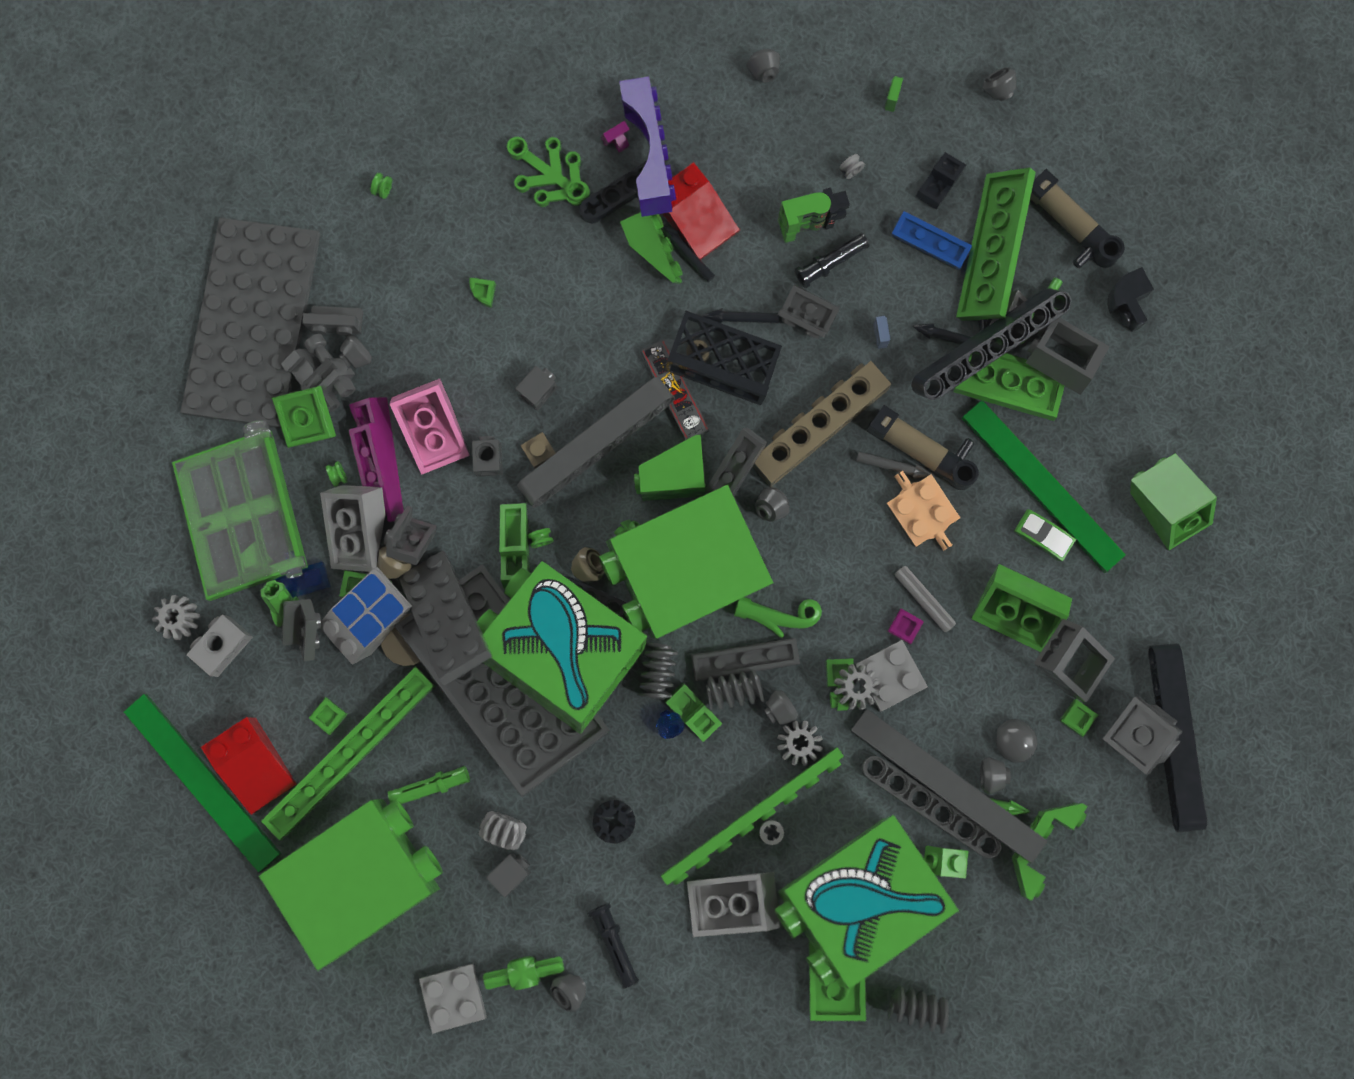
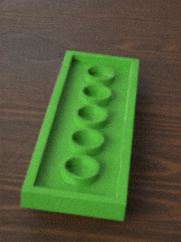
M1031 168L986 174L956 316L961 321L1001 319L1006 317L1035 177V171Z

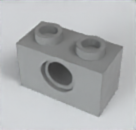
M223 614L210 622L208 625L209 630L203 637L200 636L190 645L191 650L187 653V656L209 676L218 677L253 638L234 619ZM221 638L223 645L220 650L216 651L214 642L216 639Z

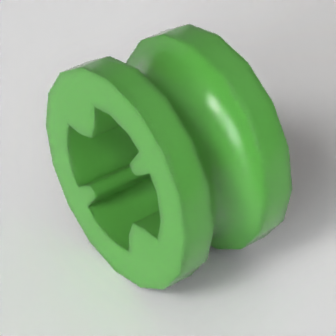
M377 173L371 184V194L375 196L379 194L381 198L385 199L391 190L392 178L389 176L384 178L383 174Z
M339 461L335 462L334 466H326L327 474L334 487L339 486V482H348L345 471Z
M550 528L540 529L528 534V539L532 540L531 548L542 547L554 542L553 538L549 537V533H551Z

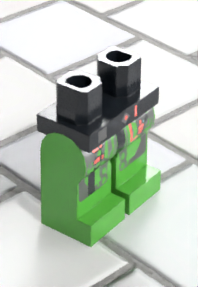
M830 187L823 189L822 193L818 192L782 201L778 222L784 242L794 241L796 233L808 229L818 231L824 226L826 230L831 229L836 220L846 218V209L850 206L846 191L833 194Z

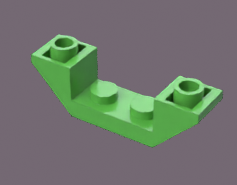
M1073 803L1039 811L1029 828L1045 839L1053 830L1054 825L1051 824L1053 820L1067 829L1074 830L1075 827H1080L1087 815L1084 812L1088 806L1083 803ZM1015 852L1012 856V861L1021 896L1032 901L1034 897L1038 898L1045 887L1043 881L1046 877L1027 866L1028 861Z

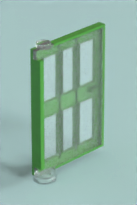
M254 421L243 426L244 437L172 462L205 597L208 601L284 575L287 578H295L303 574L302 569L308 568L274 437L266 421Z

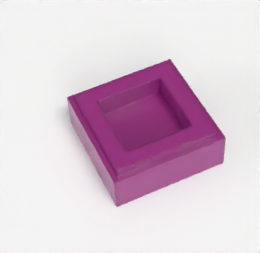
M900 608L887 632L911 645L924 621Z

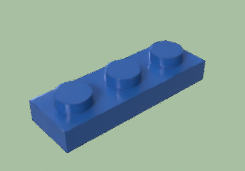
M903 211L891 234L892 237L957 270H960L972 245Z

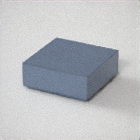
M885 316L876 317L873 326L877 348H887L890 342L887 318Z

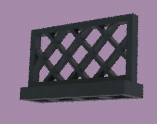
M685 310L664 371L761 406L767 395L782 346ZM687 320L698 323L702 331L690 335L686 328ZM715 330L720 331L726 340L714 344L709 333ZM704 335L710 346L698 351L693 339ZM742 339L747 342L750 349L739 353L733 342ZM688 342L694 352L685 356L676 351L679 345ZM728 344L734 355L723 360L717 348ZM766 348L774 351L771 359L763 362L757 350ZM713 351L718 362L712 365L707 364L701 355ZM753 353L758 364L747 369L741 357ZM737 360L742 371L736 374L729 372L725 364ZM761 368L765 376L764 384L754 381L750 373Z

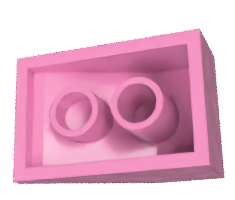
M440 379L392 397L390 401L391 409L421 475L470 456L452 405Z

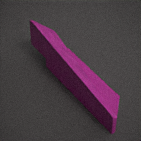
M386 397L366 398L349 404L357 425L356 428L349 430L362 486L382 487L385 516H387V521L394 522L399 513L402 514L404 510L388 399Z

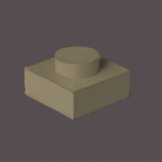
M543 432L520 445L535 469L555 454L554 449Z

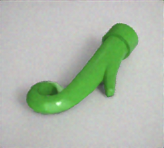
M746 597L737 600L734 611L735 617L756 621L773 631L780 638L784 637V633L778 626L799 629L808 628L815 625L820 620L822 614L820 605L812 599L804 600L799 605L798 617L755 603ZM810 606L813 608L814 613L811 617L807 618L804 610Z

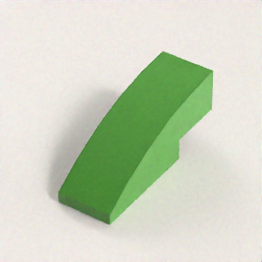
M526 503L500 505L499 552L501 555V583L503 589H506L510 580L521 568H525L530 572Z

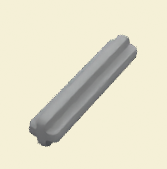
M903 566L895 573V577L944 632H948L955 626L956 622L907 566Z

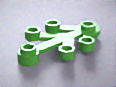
M513 137L508 141L507 150L511 158L515 160L522 159L543 174L530 177L524 175L516 177L514 184L517 187V191L524 193L531 187L554 184L562 188V190L551 192L538 190L534 195V200L539 207H545L549 202L567 200L570 204L579 206L590 196L588 185L580 179L579 166L581 159L577 152H569L565 157L566 165L570 168V181L562 176L559 155L561 143L558 138L550 137L545 143L551 167L528 151L527 143L523 138ZM551 143L558 144L555 149L549 148ZM517 147L523 149L521 153H514V150ZM576 157L578 160L575 163H570L569 159ZM520 181L527 182L524 187H519L518 183ZM577 190L582 192L579 197L573 196V193ZM541 195L547 197L543 202L537 200Z

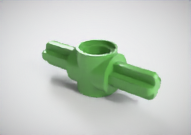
M533 956L522 957L509 961L507 968L484 973L483 982L486 989L511 985L514 990L525 989L538 985L541 977L564 972V963L560 956L536 961V958H533Z

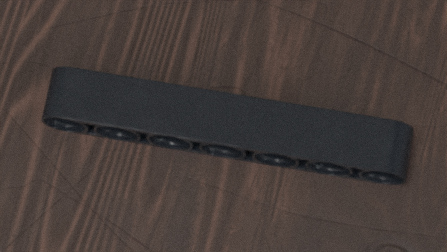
M1050 288L1041 290L1007 313L1005 318L998 319L917 373L912 380V390L914 393L930 400L942 397L1065 314L1071 306L1069 294L1065 291ZM949 368H951V372H950V374L947 376L948 370H949ZM930 381V386H929V388L926 390V386H927L928 382Z
M1178 643L1153 645L1148 649L1155 705L1177 721L1175 726L1183 731L1177 738L1180 743L1164 762L1173 826L1177 833L1205 830L1207 828V815L1182 649Z

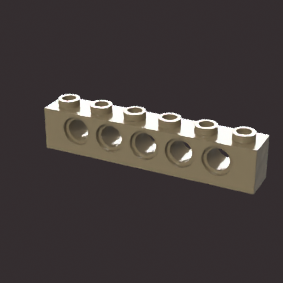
M872 361L865 366L863 363L858 365L850 373L852 375L851 378L846 382L843 379L831 388L832 393L828 397H819L811 405L813 408L806 415L804 412L800 413L792 420L791 423L793 425L785 431L782 428L771 438L773 442L764 447L752 466L769 487L775 485L889 390L891 383ZM860 385L864 388L865 393L857 395L852 391V387ZM840 401L845 405L846 409L844 411H836L833 409L832 403ZM817 417L822 418L826 426L817 428L813 425L812 420ZM802 434L806 438V442L804 444H796L792 440V436ZM776 450H782L786 454V459L777 461L773 458L772 453Z

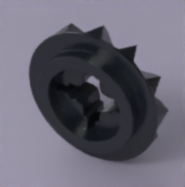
M609 800L602 803L596 809L593 815L592 826L596 835L604 842L617 844L628 839L633 833L636 822L635 815L626 803L619 800ZM618 810V821L622 822L621 824L625 825V827L615 826L611 833H609L610 823L606 822L603 817L612 818Z

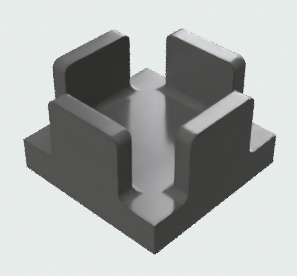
M1137 696L1126 707L1103 740L1147 775L1151 773L1158 763L1167 760L1180 743L1177 738L1183 731L1175 726L1177 721L1157 705H1149Z

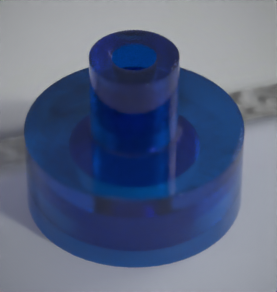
M665 710L660 714L661 717L656 722V728L662 738L671 739L683 732L685 726L678 713H670V711Z

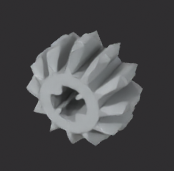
M172 595L170 601L165 598L161 600L162 608H154L159 613L158 616L152 618L153 622L159 623L155 630L163 632L164 638L170 639L173 637L174 640H181L182 635L186 637L191 636L190 627L198 628V625L193 623V619H198L201 616L198 613H193L197 605L194 603L189 604V598L183 596L180 599L179 596Z
M851 664L848 666V672L844 669L839 671L843 679L836 678L834 680V684L841 686V688L834 690V694L839 695L842 693L844 697L839 700V703L844 704L849 700L848 709L850 710L855 708L856 703L860 710L865 709V702L869 705L874 704L875 701L871 695L878 696L880 693L879 690L873 688V686L880 683L879 680L871 681L870 679L875 672L870 670L864 674L865 665H860L858 670H856V667ZM860 682V691L853 692L854 684Z
M796 720L792 722L794 731L787 725L783 726V730L788 736L779 734L777 738L786 741V744L778 745L777 749L783 750L787 748L788 751L783 754L782 758L786 760L792 754L794 756L791 764L796 765L800 756L801 763L805 766L807 765L806 755L815 761L817 757L811 751H822L821 746L814 745L815 741L822 740V736H812L817 731L816 726L806 731L808 721H803L802 727L799 729ZM801 735L805 737L803 741H807V746L801 747L800 751L794 748L796 745H793V739H798Z
M491 811L482 820L479 835L484 841L490 842L493 845L508 850H516L525 838L527 826L514 817Z

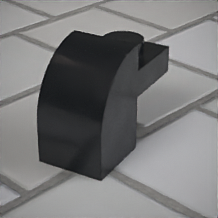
M1142 267L1124 275L1108 295L1107 305L1110 314L1120 310L1121 321L1126 327H1129L1131 332L1141 328L1148 321L1138 301L1146 298L1154 290Z

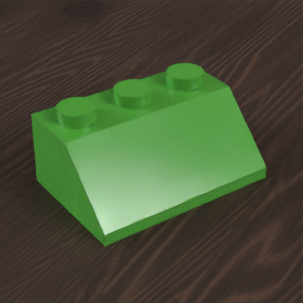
M999 564L988 581L971 619L1041 652L1062 619L1067 620L1069 617L1072 598Z

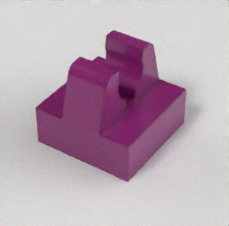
M623 121L603 133L601 139L605 146L613 143L620 153L629 146L624 135L630 129L626 122Z

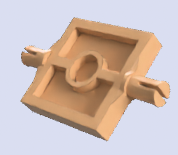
M904 471L895 475L894 478L903 490L900 491L897 497L886 504L914 546L917 547L924 541L935 538L943 551L948 549L947 547H951L952 544L944 531L949 525L960 519V516L932 474L912 484Z

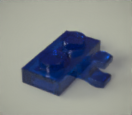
M291 551V556L290 552L285 553L287 560L291 559V556L292 559L296 558L294 551ZM322 561L309 565L308 568L273 579L283 583L292 598L331 587L325 563Z

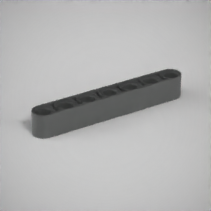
M659 377L651 379L518 483L517 488L533 508L542 505L665 410L674 401V395Z

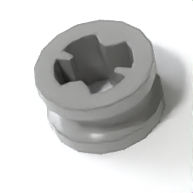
M854 154L846 159L839 169L842 172L845 171V177L850 179L864 168L865 163L863 161L859 162L858 154Z
M768 820L761 825L759 834L763 842L775 845L781 842L784 830L777 821ZM771 824L776 825V831L779 833V836L776 839L773 837V840H768L764 829L767 826L770 828Z

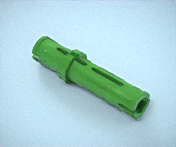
M465 766L445 773L440 771L431 778L388 791V798L390 803L397 800L404 804L440 791L441 793L448 792L449 788L469 783L470 776Z

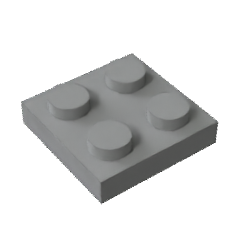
M903 640L855 664L857 670L860 665H865L864 674L870 670L875 672L870 679L871 681L879 680L880 683L873 686V688L879 690L880 693L878 696L871 695V697L874 699L880 712L928 687Z
M474 963L419 979L432 1034L487 1018Z

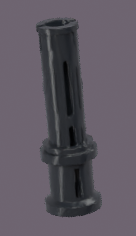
M860 233L828 254L813 257L812 262L802 268L799 266L795 268L797 279L804 288H808L811 282L821 276L825 278L831 269L864 249L869 248L868 239L863 233Z
M606 903L590 910L587 914L593 918L598 930V939L600 941L603 940L622 987L628 988L638 983L639 979L634 972L618 934L620 926L613 919L610 912L611 905Z

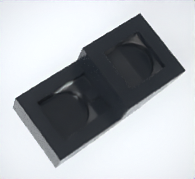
M944 152L915 197L937 210L960 177L966 164Z

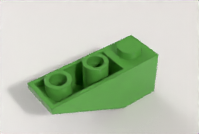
M640 212L620 221L629 245L672 283H682L680 278L682 270L679 263L673 260L671 255L673 247L669 238L663 235L661 228L664 225L660 215L642 217Z

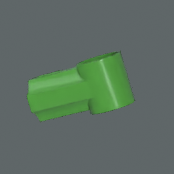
M276 580L266 582L264 588L261 589V597L270 608L275 625L281 627L283 603L299 599L297 597L292 598L284 584Z

